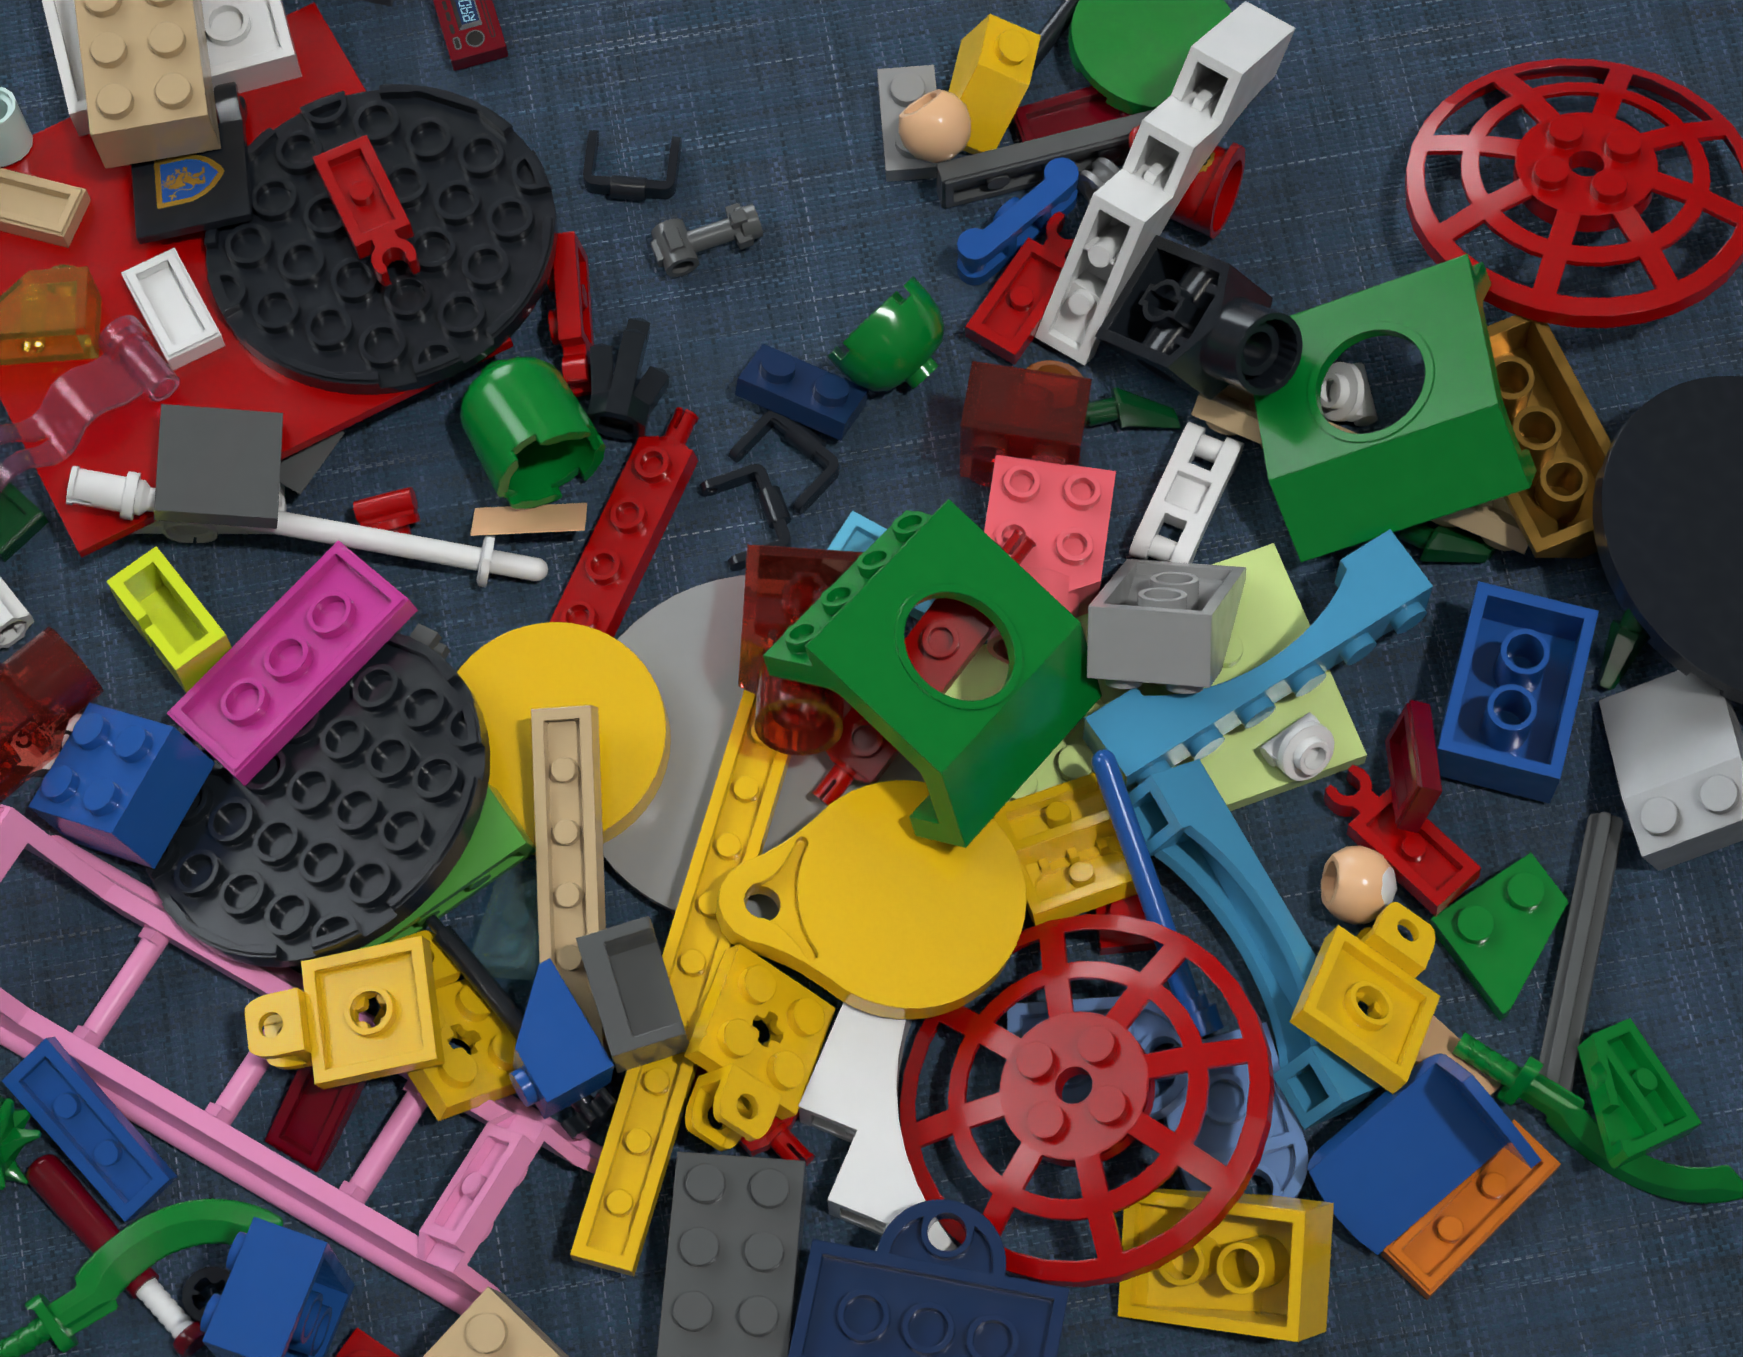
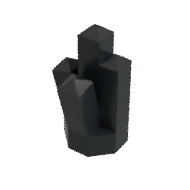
M643 318L628 319L626 330L623 332L614 375L612 346L603 343L590 346L591 399L587 415L596 430L605 436L625 440L645 436L649 416L669 387V376L661 368L650 366L641 379V369L650 335V322Z

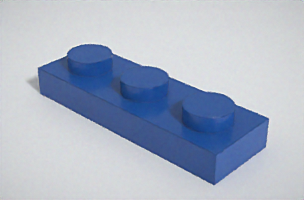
M55 1036L45 1038L2 1080L5 1086L124 1222L134 1220L178 1178L174 1171L80 1064L68 1054Z

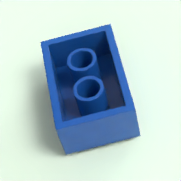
M1478 581L1468 611L1436 744L1440 776L1550 804L1561 779L1599 613L1598 610Z
M254 1217L248 1232H239L230 1247L226 1269L231 1270L222 1295L214 1293L205 1307L200 1324V1330L205 1332L202 1340L215 1357H326L355 1284L328 1242Z

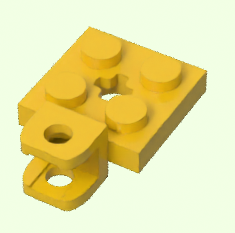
M1399 902L1390 903L1379 913L1372 928H1364L1356 936L1338 925L1325 937L1289 1022L1394 1094L1409 1079L1441 997L1415 979L1426 969L1435 945V931L1433 927ZM1398 925H1402L1410 931L1413 941L1405 939L1400 934ZM1359 1001L1364 1002L1369 1007L1367 1010L1368 1016L1360 1009Z
M423 930L393 941L421 935L430 941L445 1064L406 1073L436 1119L441 1121L477 1108L488 1100L496 1101L516 1093L509 1073L515 1070L513 1060L517 1040L467 979L457 981L462 973L434 941L435 934L429 930ZM380 1003L381 1009L373 1020L376 1026L380 1023L381 1018L385 1016L387 1006H383ZM456 1038L465 1042L471 1049V1055L463 1048L453 1049L449 1045L451 1039Z
M422 935L301 961L304 991L299 988H293L266 994L252 1000L245 1007L249 1051L259 1058L267 1059L269 1064L278 1069L292 1070L313 1066L314 1084L322 1089L445 1064L430 941ZM377 997L381 1005L387 1006V1010L380 1023L371 1028L367 1022L359 1021V1013L368 1010L369 999Z
M741 944L725 950L684 1054L686 1058L708 1071V1073L698 1076L685 1112L686 1129L718 1151L733 1148L742 1136L747 1141L760 1139L771 1127L775 1116L784 1120L797 1115L799 1103L809 1083L836 1010L834 1006ZM753 1020H762L769 1030L770 1040L764 1042L763 1045L758 1042L759 1031L752 1025ZM710 1107H713L715 1120L723 1123L720 1130L715 1129L709 1123L708 1111Z

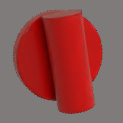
M411 486L353 502L354 514L361 526L412 535L409 524L421 521L417 511V498Z

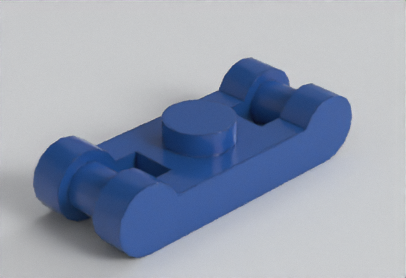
M1063 157L1049 161L1044 169L1043 181L1023 198L1013 197L1004 203L996 212L990 225L985 229L971 228L962 232L957 242V272L961 281L972 286L985 283L1012 261L1028 237L1036 241L1044 235L1047 222L1055 213L1060 211L1067 216L1072 212L1077 203V185L1079 180L1078 167L1073 161Z

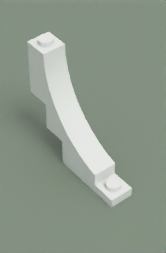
M1245 1L1191 46L1171 96L1142 120L1123 168L1093 193L1035 338L1084 366L1095 356L1100 344V340L1095 335L1154 237L1161 235L1187 189L1235 120L1262 88L1275 77L1296 29L1295 27Z
M843 1002L799 1103V1116L801 1123L851 1142L827 1199L829 1215L879 1234L882 1237L887 1226L897 1215L915 1204L926 1201L916 1182L905 1151L898 1114L899 1071L905 1041L913 1019L880 1017L856 1009ZM938 1221L931 1226L928 1238L934 1247L942 1251H952L958 1248Z

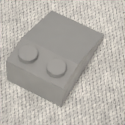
M1127 559L1088 606L1087 678L1105 679L1107 686L1117 689L1138 688L1142 686L1143 682L1166 684L1168 691L1179 694H1193L1203 691L1204 687L1210 688L1222 671L1246 580V567Z
M1679 670L1599 700L1622 800L1642 858L1658 871L1743 841V733L1730 699L1720 695L1721 689L1710 685L1693 673L1686 676Z

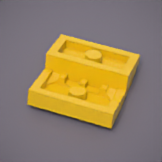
M1095 773L1007 802L993 817L1011 841L1019 857L1026 885V908L1034 926L1050 920L1076 916L1137 894Z

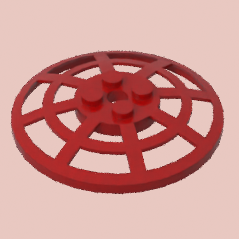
M1556 58L1525 62L1493 71L1464 85L1443 100L1424 121L1412 143L1406 167V208L1413 231L1428 256L1436 264L1467 254L1455 241L1483 223L1508 244L1530 255L1542 258L1533 288L1513 282L1486 268L1491 286L1484 301L1503 311L1537 322L1572 328H1614L1643 324L1674 315L1704 300L1726 283L1742 264L1743 207L1709 191L1711 183L1709 163L1700 142L1723 140L1738 161L1743 173V139L1736 128L1713 105L1688 88L1659 74L1626 64L1595 59ZM1553 76L1591 77L1605 80L1604 84L1563 82L1535 88L1530 87L1524 81ZM1629 85L1654 92L1681 105L1702 121L1684 123L1677 115L1658 102L1627 89ZM1495 89H1498L1508 97L1488 110L1473 126L1469 135H1434L1436 130L1449 116L1470 101ZM1569 95L1598 97L1592 113L1575 112L1561 115L1545 100ZM1621 103H1625L1648 113L1666 127L1640 133L1629 124L1616 119ZM1520 108L1537 123L1522 139L1488 136L1501 120ZM1682 145L1691 164L1692 183L1658 172V161L1655 152ZM1462 155L1460 162L1461 183L1470 205L1440 223L1432 210L1425 188L1424 164L1426 156ZM1479 157L1515 160L1513 182L1488 194L1480 176ZM1587 167L1595 170L1597 173L1594 176H1581L1573 172L1572 169ZM1654 193L1685 204L1670 222L1651 233L1640 216L1649 206ZM1523 203L1538 218L1552 224L1549 238L1538 236L1522 228L1505 216L1503 212ZM1702 212L1735 227L1731 238L1715 257L1694 273L1680 280L1677 279L1662 251L1687 235L1699 220ZM1618 227L1628 241L1623 244L1608 246L1572 245L1576 231L1599 232ZM1469 256L1472 266L1479 263L1474 258ZM1639 260L1655 288L1640 294L1609 298L1573 297L1557 294L1566 264L1605 267L1628 264Z
M1084 914L1050 920L1023 930L1012 954L1026 946L1040 942L1042 970L1031 973L1007 987L980 1014L962 1006L942 1015L925 1018L915 1037L904 1070L900 1098V1123L905 1151L916 1182L926 1201L944 1198L939 1193L925 1165L921 1148L954 1136L955 1144L966 1166L982 1186L992 1193L983 1215L992 1223L1000 1237L1014 1208L1025 1214L1048 1220H1088L1098 1258L1080 1261L1047 1260L1014 1252L1004 1247L1007 1274L1029 1281L1069 1287H1090L1117 1283L1151 1272L1186 1253L1214 1230L1241 1198L1261 1161L1271 1128L1275 1092L1271 1051L1261 1020L1243 988L1215 956L1187 936L1155 922L1124 915ZM1090 929L1117 930L1148 937L1164 946L1138 972L1130 967L1102 961H1076L1068 963L1065 934ZM1186 958L1197 965L1222 992L1237 1019L1242 1038L1203 1043L1201 1034L1189 1012L1163 986ZM1079 979L1103 980L1127 987L1106 1016L1092 1012H1074L1070 981ZM1045 988L1049 1018L1034 1026L1022 1038L995 1024L1017 1002L1037 990ZM1152 1001L1169 1018L1180 1037L1183 1047L1146 1054L1143 1047L1128 1029L1146 1005ZM942 1023L965 1036L959 1046L951 1070L948 1091L949 1109L916 1122L915 1102L919 1075L929 1045ZM981 1045L1006 1059L1001 1075L1000 1092L967 1102L969 1073L975 1055ZM1248 1064L1249 1092L1246 1117L1236 1149L1226 1166L1194 1145L1200 1133L1208 1105L1209 1069ZM1188 1073L1186 1103L1180 1123L1174 1132L1150 1117L1155 1097V1079ZM1081 1074L1092 1078V1089L1087 1098L1074 1104L1063 1101L1062 1090L1070 1078ZM1005 1118L1009 1128L1021 1141V1144L1001 1176L983 1157L971 1129ZM1135 1139L1160 1154L1137 1177L1116 1189L1108 1190L1103 1162L1122 1152ZM1043 1159L1060 1166L1076 1167L1083 1198H1049L1030 1193L1025 1188ZM1178 1167L1212 1188L1200 1204L1172 1228L1143 1245L1123 1251L1114 1213L1127 1209L1151 1195L1173 1175ZM953 1219L939 1220L944 1229L962 1245L966 1238L963 1226Z

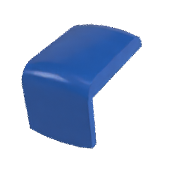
M1439 1053L1424 1059L1413 1067L1407 1083L1397 1092L1392 1094L1388 1090L1385 1091L1324 1143L1309 1160L1307 1168L1324 1201L1334 1203L1333 1213L1336 1218L1358 1241L1378 1255L1503 1147L1530 1168H1533L1541 1159L1473 1074L1446 1054Z

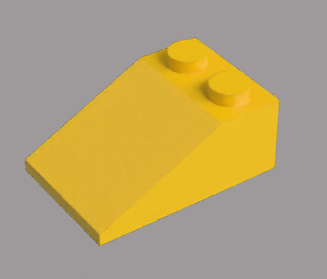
M1157 1188L1151 1195L1124 1209L1123 1251L1143 1245L1172 1228L1198 1206L1209 1191ZM1243 1194L1222 1222L1192 1249L1156 1270L1120 1282L1118 1316L1300 1342L1326 1332L1334 1203L1275 1195Z

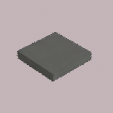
M161 404L154 520L277 529L283 413Z

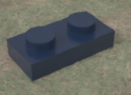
M762 344L738 377L735 395L842 441L865 407L869 389L860 387L838 375Z

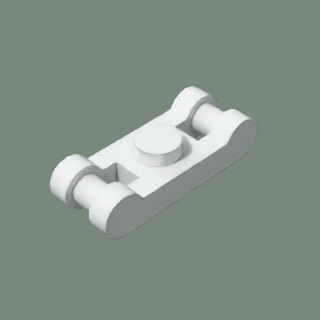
M1188 422L1137 529L1129 555L1140 560H1148L1151 557L1159 561L1192 563L1225 487L1236 469L1244 443L1229 437L1223 442L1206 435V428ZM1197 456L1214 463L1211 471L1191 464V462ZM1164 522L1183 530L1178 542L1159 535Z

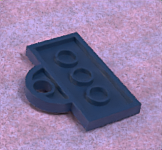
M945 1199L928 1200L915 1204L897 1215L885 1229L879 1241L877 1251L817 1239L812 1240L788 1357H1057L1070 1288L1005 1276L1006 1255L1002 1240L995 1227L983 1214L961 1202ZM941 1219H953L959 1222L966 1232L963 1244L952 1251H942L934 1247L929 1241L928 1232L935 1222Z

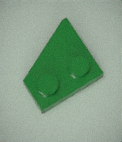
M1529 853L1444 909L1436 917H1432L1429 924L1433 927L1436 937L1498 1020L1501 1021L1508 1016L1564 912L1568 900L1534 855Z
M1631 1018L1592 1034L1577 1047L1607 1161L1613 1170L1687 1136L1702 1124Z

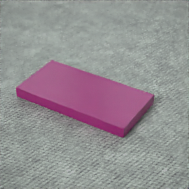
M338 540L167 712V715L239 782L246 786L418 609L406 596Z

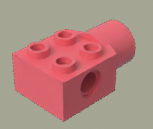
M996 455L984 532L1001 548L1014 533L1015 529L1023 532L1025 537L1027 535L1036 543V546L1031 549L1020 566L1074 617L1077 618L1088 614L1089 604L1100 592L1116 471ZM996 628L987 639V650L996 659L1009 664L1005 642Z

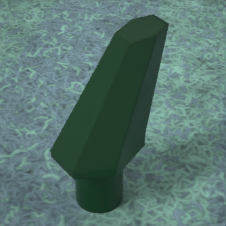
M1117 387L1111 389V398L1085 403L1086 416L1090 427L1118 420L1120 428L1181 429L1174 408Z
M1421 523L1402 529L1399 534L1400 539L1423 550L1420 560L1426 562L1485 563L1497 550L1486 544L1480 537L1441 525L1433 529Z
M1630 609L1624 612L1621 621L1613 620L1610 626L1598 677L1599 685L1609 690L1615 689L1650 636L1644 631V628Z

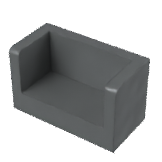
M642 917L576 938L617 1072L620 1073L686 1052L689 1041L650 917Z

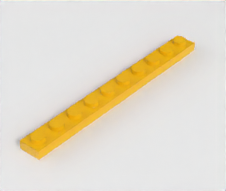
M751 667L662 954L689 1042L725 950L734 946L721 932L716 917L720 887L732 869L744 861L762 855L811 693V684L770 676L768 671ZM748 898L744 901L745 906L747 905ZM685 1052L626 1071L571 1249L570 1256L572 1260L635 1276L698 1067L697 1064L684 1056Z

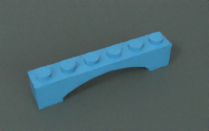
M1391 529L1340 560L1335 579L1338 590L1317 620L1299 638L1270 660L1247 673L1210 688H1204L1203 691L1198 693L1143 696L1138 688H1133L1085 717L1083 740L1093 754L1099 750L1106 749L1115 755L1127 791L1130 793L1151 774L1170 769L1189 756H1192L1194 760L1208 756L1224 742L1225 738L1223 735L1243 724L1248 729L1261 723L1275 710L1276 706L1274 703L1292 692L1296 697L1309 693L1324 681L1327 670L1342 661L1346 665H1352L1360 661L1376 647L1377 643L1375 640L1394 629L1397 634H1402L1413 628L1427 614L1425 609L1427 608L1433 585Z
M1200 759L1151 774L1128 793L1150 856L1154 855L1167 865L1201 898L1228 933L1244 959L1260 991L1275 1035L1280 1070L1273 1074L1274 1079L1303 1129L1306 1130L1353 1109L1383 1087L1289 1022L1317 957Z

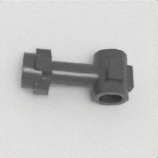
M739 203L727 206L725 207L727 218L687 231L684 221L681 219H669L659 223L651 231L653 241L650 242L658 267H664L666 274L670 277H679L692 272L698 267L699 259L696 254L698 252L733 240L738 244L740 250L753 246L755 239L763 237L762 226L754 205L749 204L741 207Z

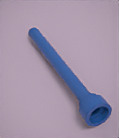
M1099 750L1093 755L1091 764L1146 921L1158 923L1177 932L1116 757L1109 750ZM1154 941L1158 952L1164 945ZM1186 958L1168 979L1172 994L1189 1012L1202 1037L1222 1029L1224 1025L1216 1003L1209 1004L1206 993L1199 994Z

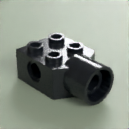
M1158 235L1154 237L1095 335L1096 338L1136 368L1209 400H1212L1230 384L1254 395L1262 396L1280 390L1296 372L1303 349L1301 331L1295 320L1284 313L1271 309L1273 298L1229 263Z

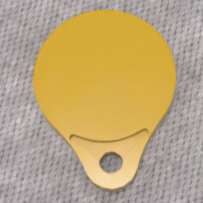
M565 622L537 623L511 630L494 638L471 655L457 671L474 694L487 727L490 745V776L488 784L498 790L535 847L531 709L583 705L598 707L603 844L631 826L654 799L662 784L670 756L671 735L668 713L652 675L635 653L620 641L604 632L584 625Z
M913 780L884 781L863 786L843 795L828 805L794 836L762 855L744 861L732 869L720 887L716 917L721 932L731 944H741L756 955L776 961L803 974L839 1000L856 1009L892 1019L930 1018L948 1013L971 1002L982 994L1005 968L1016 947L1025 920L1027 901L1024 873L1011 841L993 818L966 848L918 837L914 833L909 816L929 795L926 783ZM752 895H766L777 904L778 914L770 921L765 918L756 917L746 909L744 901Z

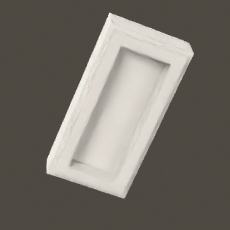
M175 247L121 272L171 371L226 346L219 329Z

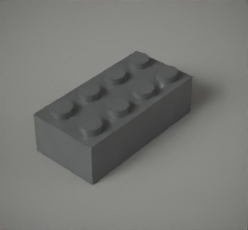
M677 1151L657 1357H788L796 1319L808 1182L805 1161Z

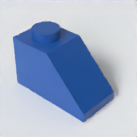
M550 958L538 965L515 1046L513 1060L515 1070L509 1073L511 1083L523 1104L529 1107L535 1103L544 1119L610 1084L614 1069L613 1062Z

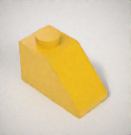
M989 14L961 40L949 92L954 93L967 106L971 118V137L963 150L971 154L997 149L1029 87L1041 38L1039 34L992 14Z

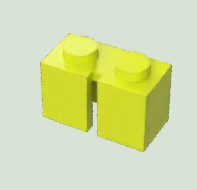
M157 546L106 581L121 610L149 646H153L159 659L186 693L232 648L224 631Z

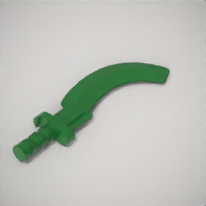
M1466 1032L1453 1050L1452 1054L1503 1085L1496 1097L1498 1100L1511 1107L1520 1098L1543 1112L1547 1116L1546 1123L1559 1137L1591 1163L1618 1180L1646 1193L1685 1203L1713 1204L1743 1199V1180L1729 1165L1687 1167L1670 1164L1644 1155L1613 1170L1607 1161L1598 1123L1583 1108L1585 1104L1584 1099L1540 1074L1539 1072L1544 1065L1542 1062L1530 1056L1524 1066L1520 1067Z
M214 1198L180 1202L150 1213L130 1224L100 1247L75 1275L74 1278L77 1285L74 1289L52 1303L41 1293L26 1301L25 1306L27 1310H34L38 1317L27 1323L26 1327H21L11 1333L10 1337L0 1340V1357L25 1356L36 1349V1346H41L50 1339L54 1341L62 1353H66L79 1344L74 1334L115 1311L119 1306L116 1300L119 1294L133 1280L159 1260L174 1252L202 1244L222 1243L232 1245L239 1232H248L254 1217L283 1226L282 1217L253 1204Z

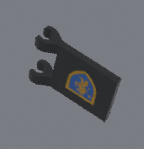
M235 82L220 84L214 87L221 149L131 164L136 238L139 244L253 221L245 126L248 115L247 104L244 98L239 96L238 86Z

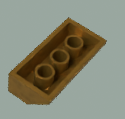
M1514 315L1487 326L1504 406L1521 450L1529 449L1537 470L1530 488L1504 496V499L1535 558H1583L1598 552L1592 518L1593 493L1598 470L1602 467L1606 453L1612 443H1610L1608 435L1547 323Z

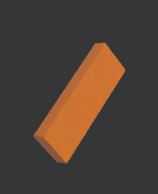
M1515 1119L1512 1123L1540 1157L1541 1161L1533 1168H1530L1503 1147L1381 1253V1256L1427 1300L1561 1165Z

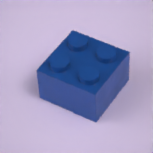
M89 702L49 772L45 775L28 808L73 843L155 869L215 762L173 726Z

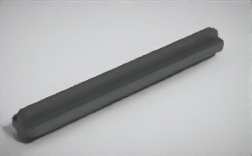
M1607 812L1591 814L1587 819L1539 1061L1544 1064L1539 1073L1572 1092L1579 1057L1577 1047L1582 1042L1624 830L1623 820Z

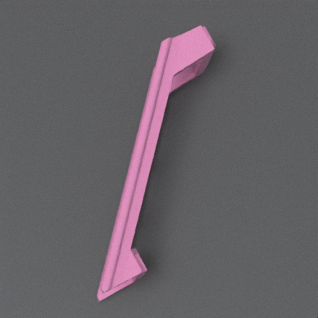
M0 804V882L22 850L26 849L56 866L117 913L143 927L138 935L141 939L84 1025H78L73 1033L28 1008L0 987V1045L25 1058L45 1038L55 1036L68 1054L80 1064L129 1121L459 1315H462L487 1287L501 1292L467 1264L480 1243L491 1233L495 1219L513 1190L524 1180L528 1166L540 1147L542 1146L571 1164L595 1174L603 1149L602 1146L588 1138L582 1140L578 1138L572 1139L560 1122L551 1117L544 1119L539 1110L532 1106L526 1107L520 1099L513 1095L496 1101L488 1100L479 1107L464 1112L486 1126L419 1230V1236L365 1205L428 1106L406 1072L398 1074L408 1080L403 1087V1090L406 1092L350 1181L344 1180L339 1189L231 1127L238 1113L269 1068L270 1064L267 1062V1059L259 1058L249 1051L215 1104L210 1102L206 1109L202 1110L98 1049L168 943L173 944L261 996L293 988H299L304 991L302 974L290 967L255 966L236 962L216 954L202 946L174 921L164 909L163 902L156 890L59 835L50 836L13 807ZM367 1011L359 1013V1021L367 1022L371 1028L376 1026L373 1022L375 1016Z

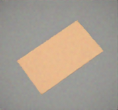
M588 503L548 504L526 509H514L511 506L475 508L470 536L585 531Z

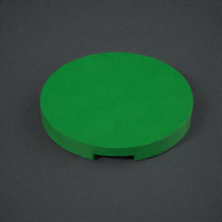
M1079 0L1072 17L1068 36L1070 57L1076 72L1082 73L1098 92L1107 97L1106 103L1131 115L1154 110L1171 96L1191 46L1232 13L1224 0Z

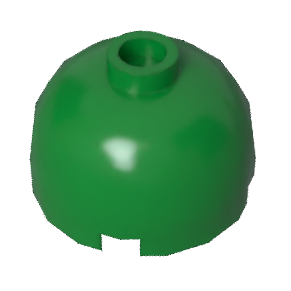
M914 276L903 286L910 293L906 299L896 291L848 335L849 337L842 342L849 349L846 354L836 346L827 355L828 359L840 372L856 385L870 391H890L906 381L914 389L939 366L932 356L943 342L944 322L939 307Z

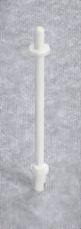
M72 466L67 488L66 504H78L120 512V518L133 520L134 515L140 516L146 511L154 512L156 488L150 487L146 480H142L141 473L128 471L127 477ZM278 511L277 529L233 526L332 545L339 540L349 548L478 571L477 584L481 587H486L489 573L531 581H541L548 574V566L543 559L493 550L495 535H486L482 547H476L284 511Z

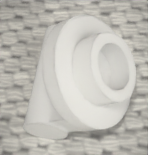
M1336 362L1330 366L1321 388V407L1327 419L1337 422H1354L1356 426H1367L1377 421L1378 418L1364 364Z
M1309 712L1262 745L1260 752L1269 765L1272 767L1277 766L1289 778L1296 781H1305L1318 775L1327 766L1333 755L1334 738L1330 730L1320 724L1317 718Z

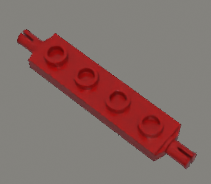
M677 407L663 436H643L638 438L550 622L584 625L604 632L613 638L615 637L698 463L694 451L686 446V442L699 420L695 413L688 409L684 412L682 407Z
M1015 529L1002 549L1020 565L1031 549L1036 546V543L1027 535L1025 537L1023 532ZM937 598L904 639L908 657L918 674L934 689L945 694L996 627L982 612L967 603L954 599ZM852 707L823 744L825 751L835 765L818 787L812 791V794L826 805H830L842 796L854 779L868 785L877 783L900 752Z

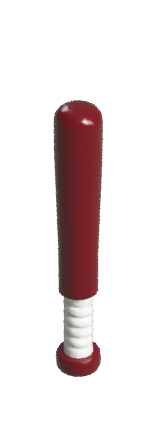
M53 1154L42 1155L29 1166L26 1173L29 1185L93 1254L120 1232L119 1228L59 1157ZM149 1267L133 1280L125 1290L133 1299L139 1298L144 1302V1305L151 1310V1313L158 1318V1321L165 1326V1329L175 1339L173 1342L174 1350L181 1357H188L204 1345L202 1340L205 1332L200 1330L201 1322H192L191 1318L171 1298V1295L158 1283L159 1275L152 1267Z

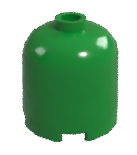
M532 356L494 361L481 371L480 375L470 384L463 395L460 412L462 426L498 497L507 498L514 509L536 508L557 501L563 496L559 490L560 486L571 481L579 473L584 481L588 480L603 461L605 444L561 373L550 363Z

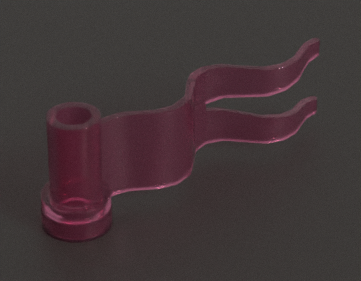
M122 316L107 325L98 339V346L104 355L93 362L72 368L62 374L50 386L40 409L32 417L20 423L0 425V445L8 442H36L47 437L49 438L40 446L16 451L0 465V493L18 474L30 468L53 466L67 459L77 448L85 429L99 415L130 403L144 392L150 400L159 402L167 399L177 390L180 378L151 345L150 333L135 316Z

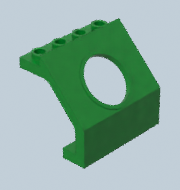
M1468 254L1290 315L1299 326L1303 341L1302 355L1298 368L1289 382L1280 390L1269 395H1254L1268 481L1300 562L1375 539L1389 529L1392 532H1396L1531 487L1537 470L1529 449L1521 450L1504 406L1483 308L1484 298L1491 286V281L1483 262L1472 266ZM1377 336H1395L1414 344L1423 356L1425 379L1416 403L1405 416L1385 429L1366 434L1344 432L1332 426L1326 420L1321 407L1322 384L1330 366L1346 349L1362 340Z
M949 499L933 515L920 511L906 510L897 517L892 525L857 558L831 587L822 593L821 597L763 655L770 676L828 688L843 697L920 772L925 780L929 795L909 816L915 835L964 848L973 841L1102 697L1098 679L1087 678L1088 646L1081 622ZM948 598L967 603L988 617L1000 632L1008 653L1009 668L1002 689L991 697L967 701L947 696L930 686L915 670L905 647V624L909 613L915 606L931 599Z

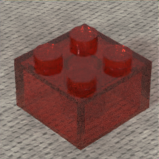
M972 361L960 425V476L968 477L979 485L991 487L996 455L1060 465L1082 466L1088 432L1092 379Z

